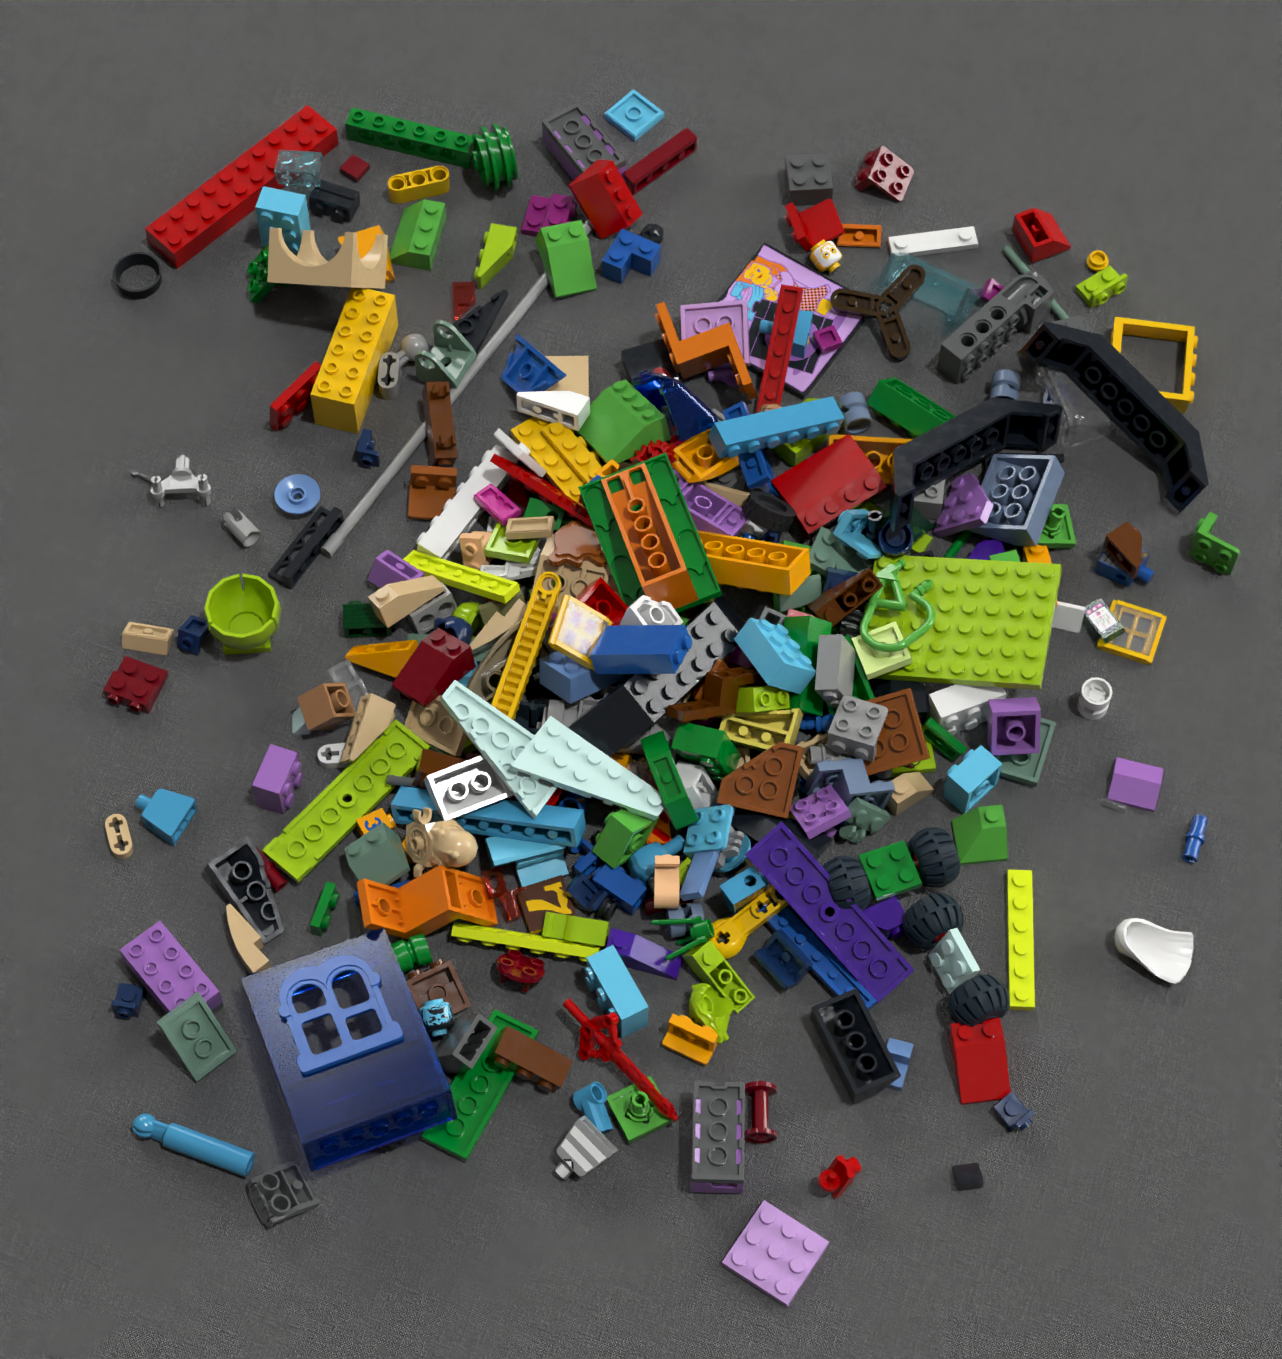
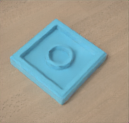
M633 89L606 111L604 118L635 142L664 118V112Z

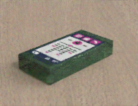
M1101 598L1085 606V619L1105 644L1125 632L1122 624Z

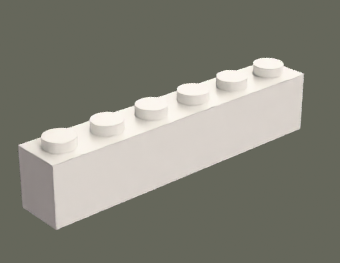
M497 444L491 451L487 450L482 457V463L479 467L475 466L471 470L468 481L466 483L462 482L456 490V496L445 503L440 516L436 515L430 523V529L426 533H421L416 542L418 544L417 551L447 560L459 545L460 535L468 533L485 511L474 501V494L491 483L501 491L510 479L509 473L490 462L494 453L518 464L519 459Z

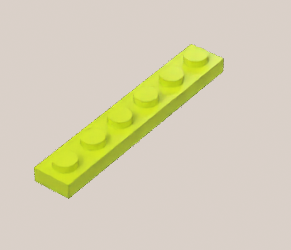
M416 550L411 551L403 559L425 573L424 577L433 575L443 584L505 604L520 591L518 582Z
M1008 869L1009 1010L1034 1011L1032 870Z
M456 922L453 925L451 936H456L457 940L462 942H472V939L482 941L481 944L487 946H496V943L505 944L506 948L512 950H520L521 947L530 948V952L536 954H544L545 951L555 952L554 955L561 958H569V955L579 956V960L586 962L587 957L601 951V946L460 922Z

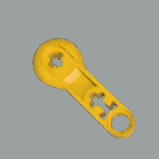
M771 886L733 917L718 919L712 922L715 937L707 940H711L725 959H730L740 952L751 933L785 908L788 903L785 899L780 900L776 898V889ZM771 896L778 905L774 907L768 897ZM760 904L764 906L769 904L766 907L767 913L764 914L762 911L757 913L760 910L758 906ZM720 935H730V937L727 938L729 942L727 944H724L723 942L718 943V941H721V939L719 938Z

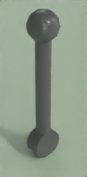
M138 468L131 469L132 477H140L152 483L151 478L140 473Z

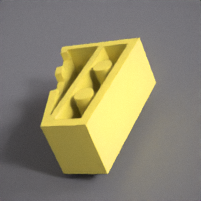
M799 708L764 712H736L727 714L722 718L719 730L725 731L733 744L764 752L778 742L795 745L804 713Z

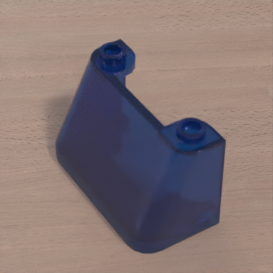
M644 370L637 374L638 377L631 380L634 388L661 413H663L661 407L667 406L670 420L676 429L675 434L678 441L683 442L712 428L713 424L718 422L716 414L677 379L656 372H650V370Z

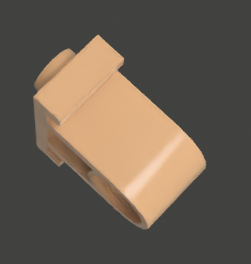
M473 531L472 533H462L460 535L459 542L464 566L480 570L481 565L490 564L493 558L486 557L484 549L492 532Z
M668 854L662 856L655 855L654 908L679 909L680 856Z

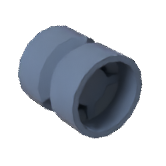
M1006 369L994 372L991 380L992 390L990 398L1019 400L1020 375L1015 371Z
M850 392L837 400L836 403L844 416L842 424L847 434L863 433L872 426V418L867 409L865 396L862 393Z
M700 901L687 903L685 908H682L680 905L679 909L666 908L667 919L701 916L702 920H705ZM693 924L668 925L670 937L685 936L686 932L690 933V927Z

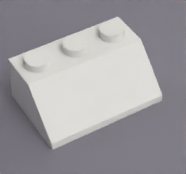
M483 755L427 775L424 779L431 800L444 821L513 796L511 790Z

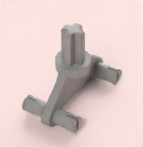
M180 455L176 459V468L172 471V475L161 481L159 476H157V481L155 476L151 478L152 488L150 491L151 496L155 499V506L159 508V502L160 507L165 505V494L197 492L201 497L202 505L205 506V500L206 506L211 503V486L207 482V476L203 474V479L202 474L195 477L189 469L190 459L185 457V455Z

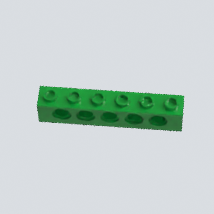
M353 107L345 122L347 140L467 169H470L472 164L471 151L474 149L471 135Z

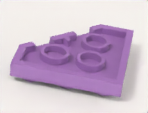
M973 474L959 476L952 482L951 491L944 502V508L937 519V525L933 532L939 538L987 523L994 505L987 498L988 495L979 485L978 479Z

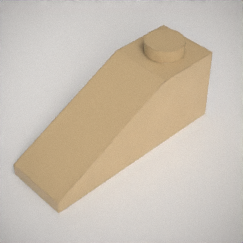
M433 575L387 584L368 596V599L376 616L388 628L446 589Z
M372 693L361 696L339 761L340 763L345 764L354 761L393 722L396 704Z

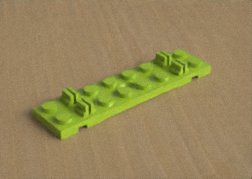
M395 719L378 739H375L283 829L282 834L275 837L262 850L263 854L299 883L357 826V819L369 814L396 787V785L386 784L387 775L406 777L417 766L422 749L431 750V747ZM345 796H350L352 800L350 802H344L343 798Z

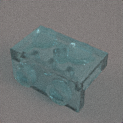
M279 150L274 168L278 183L287 186L319 187L321 184L319 172L323 160L322 152Z

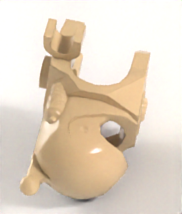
M427 807L423 808L422 817L421 811L414 809L413 819L415 821L406 826L407 853L417 863L414 867V877L416 878L422 875L423 869L424 873L432 870V867L435 868L439 865L454 868L465 866L473 861L478 849L474 836L465 831L455 819L429 823L432 818V809Z

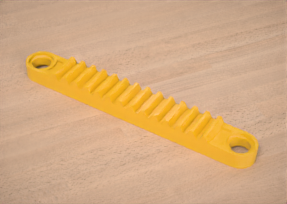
M553 572L542 573L536 581L491 704L512 720L516 717L519 703L522 701V695L526 690V684L529 682V676L532 673V668L535 665L536 657H538L539 649L542 646L545 632L548 630V625L552 619V613L555 611V605L561 591L562 584L560 578ZM546 579H553L556 582V586L548 591L543 588V582Z

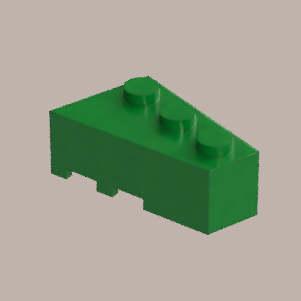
M691 723L678 724L671 746L674 751L692 764L703 766L708 776L716 782H721V778L737 769L741 756L725 731Z

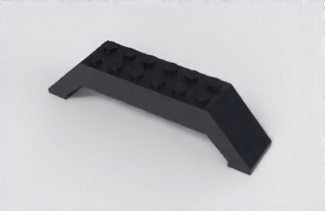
M1046 321L1019 351L1034 367L1042 366L1065 373L1161 469L1167 493L1164 497L1180 513L1209 485L1199 431L1102 335Z
M992 397L968 411H964L962 414L947 420L945 423L932 428L928 432L915 437L913 440L898 446L893 452L889 482L890 529L895 532L911 523L914 498L917 494L1002 448H1031L1042 452L1056 444L1063 407L1057 404Z
M723 595L704 602L701 610L685 624L688 634L692 638V646L675 674H630L612 692L579 716L567 728L607 756H612L655 723L667 711V705L675 704L706 675V672L713 668L718 658L722 660L738 645L734 638L746 623Z

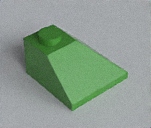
M1003 805L977 807L952 819L960 865L1007 861V829Z

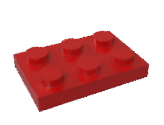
M317 361L270 404V427L276 432L282 427L288 426L292 417L297 412L301 413L311 400L310 394L321 368Z

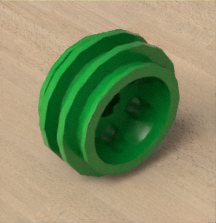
M492 123L491 132H487L485 126H479V135L476 133L472 135L474 150L471 151L475 171L479 172L485 187L491 184L493 190H499V182L503 181L506 188L511 187V179H518V169L507 128L504 126L500 130L496 123Z

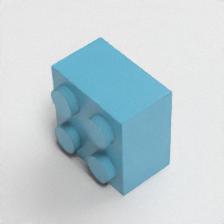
M982 745L975 751L971 749L964 756V761L959 765H953L946 774L947 781L944 784L943 796L963 814L967 813L998 783L1002 763Z

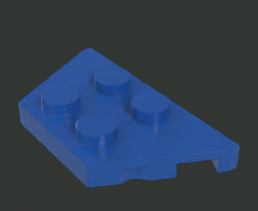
M516 335L515 341L518 344L515 352L509 354L507 365L501 376L503 381L517 393L540 392L547 390L565 378L566 374L522 336Z

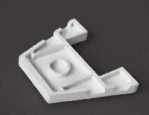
M489 516L487 532H493L498 522L492 516ZM548 537L541 538L530 564L506 560L505 565H481L480 571L511 581L536 576L540 554Z

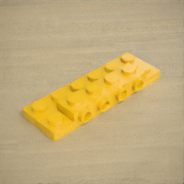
M532 417L510 430L512 438L518 445L522 442L531 450L529 455L547 471L544 475L554 487L582 505L579 502L580 490L578 487L590 482L596 476L595 472L602 468L597 453L587 450V444L583 437H576L573 429L564 427L559 422L552 423L537 417Z

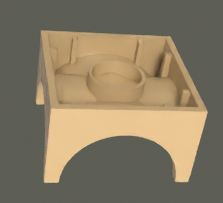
M270 227L267 282L385 289L388 235L376 234L373 247L366 256L360 259L357 248V233L345 232L344 241L339 252L334 258L327 261L320 254L316 246L314 231L302 230L301 245L297 256H295L284 242L282 228Z

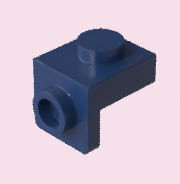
M578 873L564 890V893L582 911H597L608 895L606 890H599L583 873Z

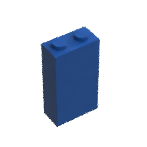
M686 625L607 626L591 651L590 658L596 674H675L692 646V638L688 634Z

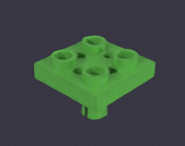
M1068 504L1052 505L1037 545H1047V548H1074L1076 540Z
M647 1077L655 1085L656 1090L659 1092L652 1077ZM635 1084L608 1096L606 1099L629 1144L674 1122L668 1117H664L656 1109V1105L650 1108L653 1102L646 1093L639 1091Z

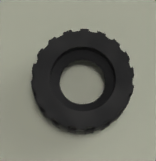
M751 491L742 508V512L749 520L759 526L779 533L789 530L796 515L795 510L785 501L761 491Z

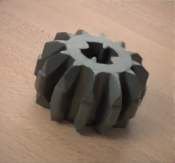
M854 609L840 620L836 634L849 635L850 638L859 636L860 624L865 613Z

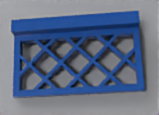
M743 401L723 410L725 420L750 415L747 405ZM765 448L753 453L745 452L738 454L747 486L751 490L760 487L765 493L774 495L782 500L771 482L775 476Z

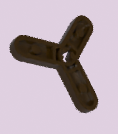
M910 265L882 295L839 288L831 295V306L835 311L877 319L889 355L895 360H903L910 354L911 347L899 310L924 284L925 270L919 265ZM882 304H885L887 307L891 306L889 308L890 318H886L884 310H879L882 308Z

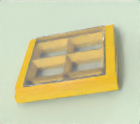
M565 594L562 597L548 644L563 655L595 671L590 653L605 628L611 626L612 621L572 596L569 597Z
M1113 600L1109 611L1120 625L1115 627V630L1111 633L1101 634L1097 648L1145 665H1151L1167 616L1120 600Z

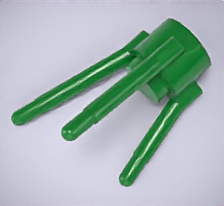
M701 916L651 921L652 925L693 924L690 927L691 935L678 940L676 944L681 945L692 940L694 941L667 955L666 960H670L699 944L707 942V939L715 937L710 919L702 920Z

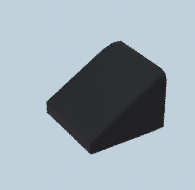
M978 1162L953 1165L957 1191L983 1187L984 1181Z

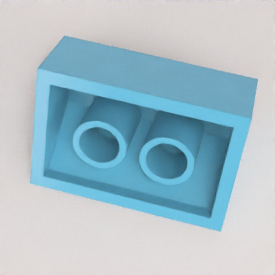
M489 836V838L484 839L491 868L566 848V846L495 836Z

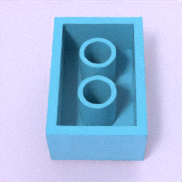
M263 186L255 206L262 247H266L269 244L270 227L282 228L285 244L293 254H298L302 240V230H311L306 195Z
M750 617L734 640L768 685L801 694L816 674L815 669L811 666V660L802 654L799 650V644L789 637V631L781 624H771L764 619L757 620Z
M614 945L587 957V967L585 968L587 975L585 977L586 984L590 991L595 990L598 996L596 1000L602 1012L606 1011L608 1014L614 1012L618 1015L619 1022L616 1025L620 1037L624 1038L648 1026L649 1007Z

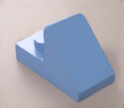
M889 1038L887 1048L901 1077L887 1088L898 1091L902 1090L914 1044Z

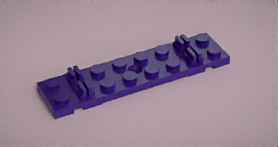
M782 821L744 854L844 967L876 999L877 1003L915 970L856 904L850 905L851 909H843L834 903L826 879L829 881V873ZM851 898L845 899L847 902L853 901ZM827 907L834 909L832 917L826 916L825 909Z

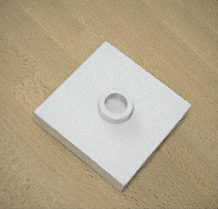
M501 429L494 433V436L522 463L539 477L544 476L547 471L529 455L531 450L522 442L518 445Z

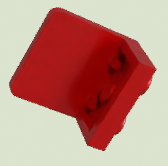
M826 199L802 212L798 211L793 202L785 205L788 213L785 215L786 221L794 229L791 232L795 243H800L806 252L810 251L813 246L823 239L827 242L844 234L843 225L832 199Z

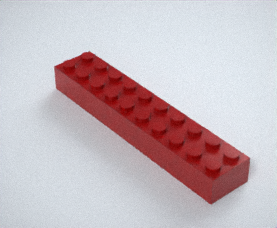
M306 105L145 228L148 244L176 269L180 268L254 211L263 186L281 190L339 145L337 129L309 105Z

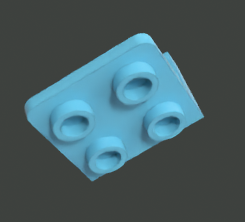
M866 509L846 510L839 516L837 520L838 525L833 532L839 538L838 541L847 547H853L857 550L856 554L866 560L884 556L885 553L882 552L880 546L862 534L868 523L867 514L869 511Z
M727 804L695 809L699 821L688 825L683 853L690 859H693L696 853L724 850L727 847L733 807Z

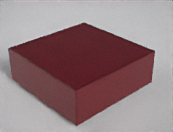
M352 154L339 169L340 173L357 183L370 170V164Z

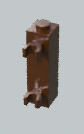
M426 382L422 395L430 463L434 467L450 468L455 464L458 456L449 382Z

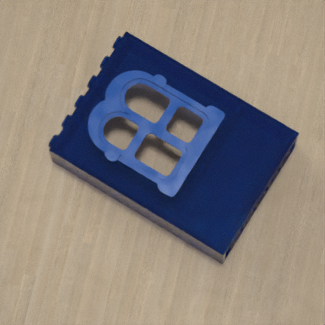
M384 928L370 931L353 939H347L342 943L322 948L314 953L299 956L294 960L277 964L266 970L241 978L250 1009L310 1172L457 1118L451 1088ZM358 973L365 983L370 998L366 1002L342 1009L337 1002L332 989L333 981ZM316 987L320 988L326 999V1004L301 1014L297 1013L292 1001L293 996ZM374 1010L377 1013L382 1030L359 1040L352 1039L346 1020ZM331 1015L340 1035L342 1045L314 1055L310 1050L302 1025Z

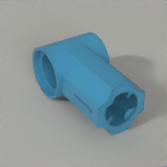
M593 1082L573 1094V1101L577 1109L584 1112V1115L601 1133L605 1134L613 1129L604 1104L607 1099V1093L601 1083Z

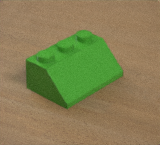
M424 199L404 208L390 252L392 264L431 271L446 222L445 203Z

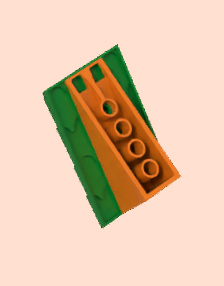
M666 452L578 487L622 601L628 607L640 596L644 595L651 597L653 601L669 602L675 611L679 613L710 599L722 596Z

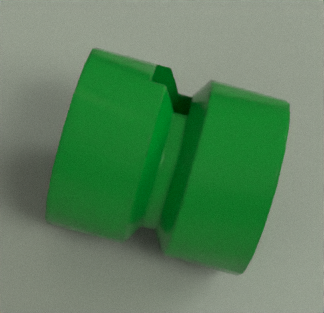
M423 933L409 937L408 942L399 940L389 944L399 974L413 970L414 964L421 967L433 963Z

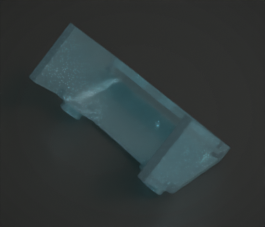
M891 253L878 286L889 287L907 267L919 265L925 270V282L912 297L944 311V314L947 315L946 319L953 323L964 322L983 290L982 287L909 253Z

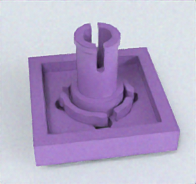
M831 784L797 801L790 807L792 816L808 839L822 832L828 837H832L837 831L835 825L852 817L848 807Z

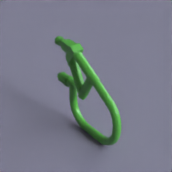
M902 558L877 572L876 576L883 584V587L870 597L860 624V635L863 641L871 648L881 652H896L908 647L925 634L935 621L933 606L922 597L923 593L932 588L933 581L928 579L915 586L914 590L909 593V598L923 607L927 613V619L923 625L902 641L893 644L877 642L869 635L868 627L876 608L906 611L907 603L897 576L898 571L906 566V562ZM885 586L892 587L896 601L881 599Z

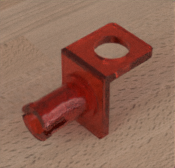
M500 867L481 872L488 900L494 898L501 899L506 920L522 916L515 895H517V892L525 890L526 887L521 886L507 890ZM492 874L498 879V886L496 888L492 887L489 881Z

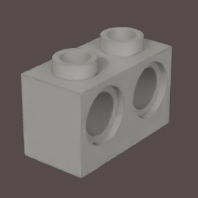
M445 585V591L406 616L409 624L418 634H425L434 628L435 619L438 617H450L455 608H457L452 593Z

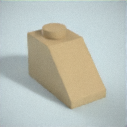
M920 772L904 773L892 780L895 791L886 805L897 816L934 792V789Z

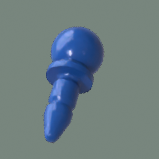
M828 714L822 718L817 716L816 721L802 720L799 729H817L818 733L822 731L828 733L834 715Z

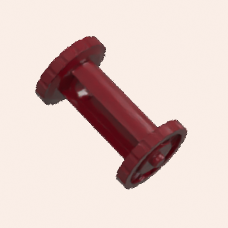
M753 1081L745 1084V1094L752 1097V1128L744 1131V1140L747 1142L765 1144L777 1139V1132L768 1128V1096H772L777 1092V1087L774 1083Z

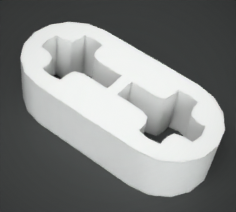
M345 743L323 745L318 751L320 765L326 769L348 767L352 762L345 764L339 762ZM326 753H331V760H326Z

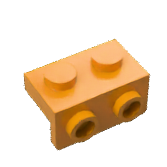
M672 1014L668 1022V1032L662 1041V1045L706 1066L717 1047L718 1034L708 1026L703 1025L701 1027L693 1023L685 1015L678 1016Z

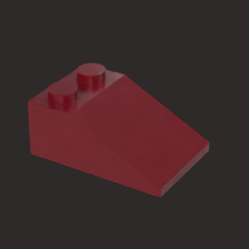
M437 628L420 642L392 683V688L419 705L427 706L445 692L454 680L459 681L476 668L471 646L441 628Z

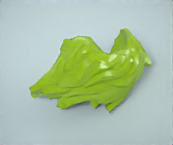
M707 983L692 985L691 988L693 990L689 1000L690 1019L694 1018L695 1023L712 1028L718 1034V1044L727 1041L729 1037L726 1031L730 1015L734 1011L732 999L721 998L718 992Z

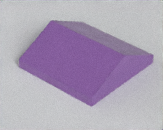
M1117 757L1107 801L1154 812L1164 769Z

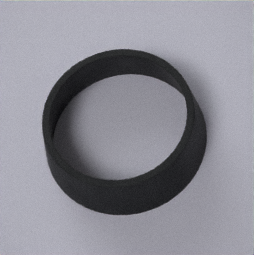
M133 252L118 260L113 269V277L119 290L125 296L133 299H143L153 295L159 289L162 280V268L160 262L153 255L145 252ZM134 265L150 266L159 275L157 280L145 289L131 290L120 285L122 273Z

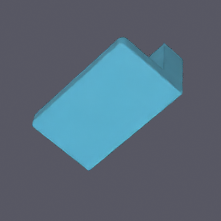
M556 850L516 860L515 870L520 886H528L560 875L563 877L568 876V869L563 857L564 850Z

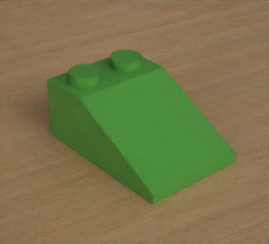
M582 220L540 228L535 242L555 299L596 290L597 286L589 241Z

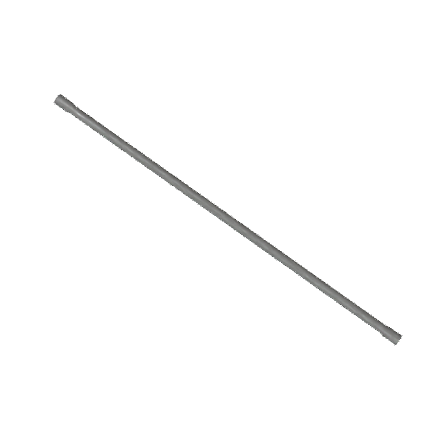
M587 219L583 226L588 236L593 228ZM546 271L476 356L457 388L451 387V405L550 282ZM426 420L336 532L320 548L325 556L329 558L333 556L346 536L427 437Z

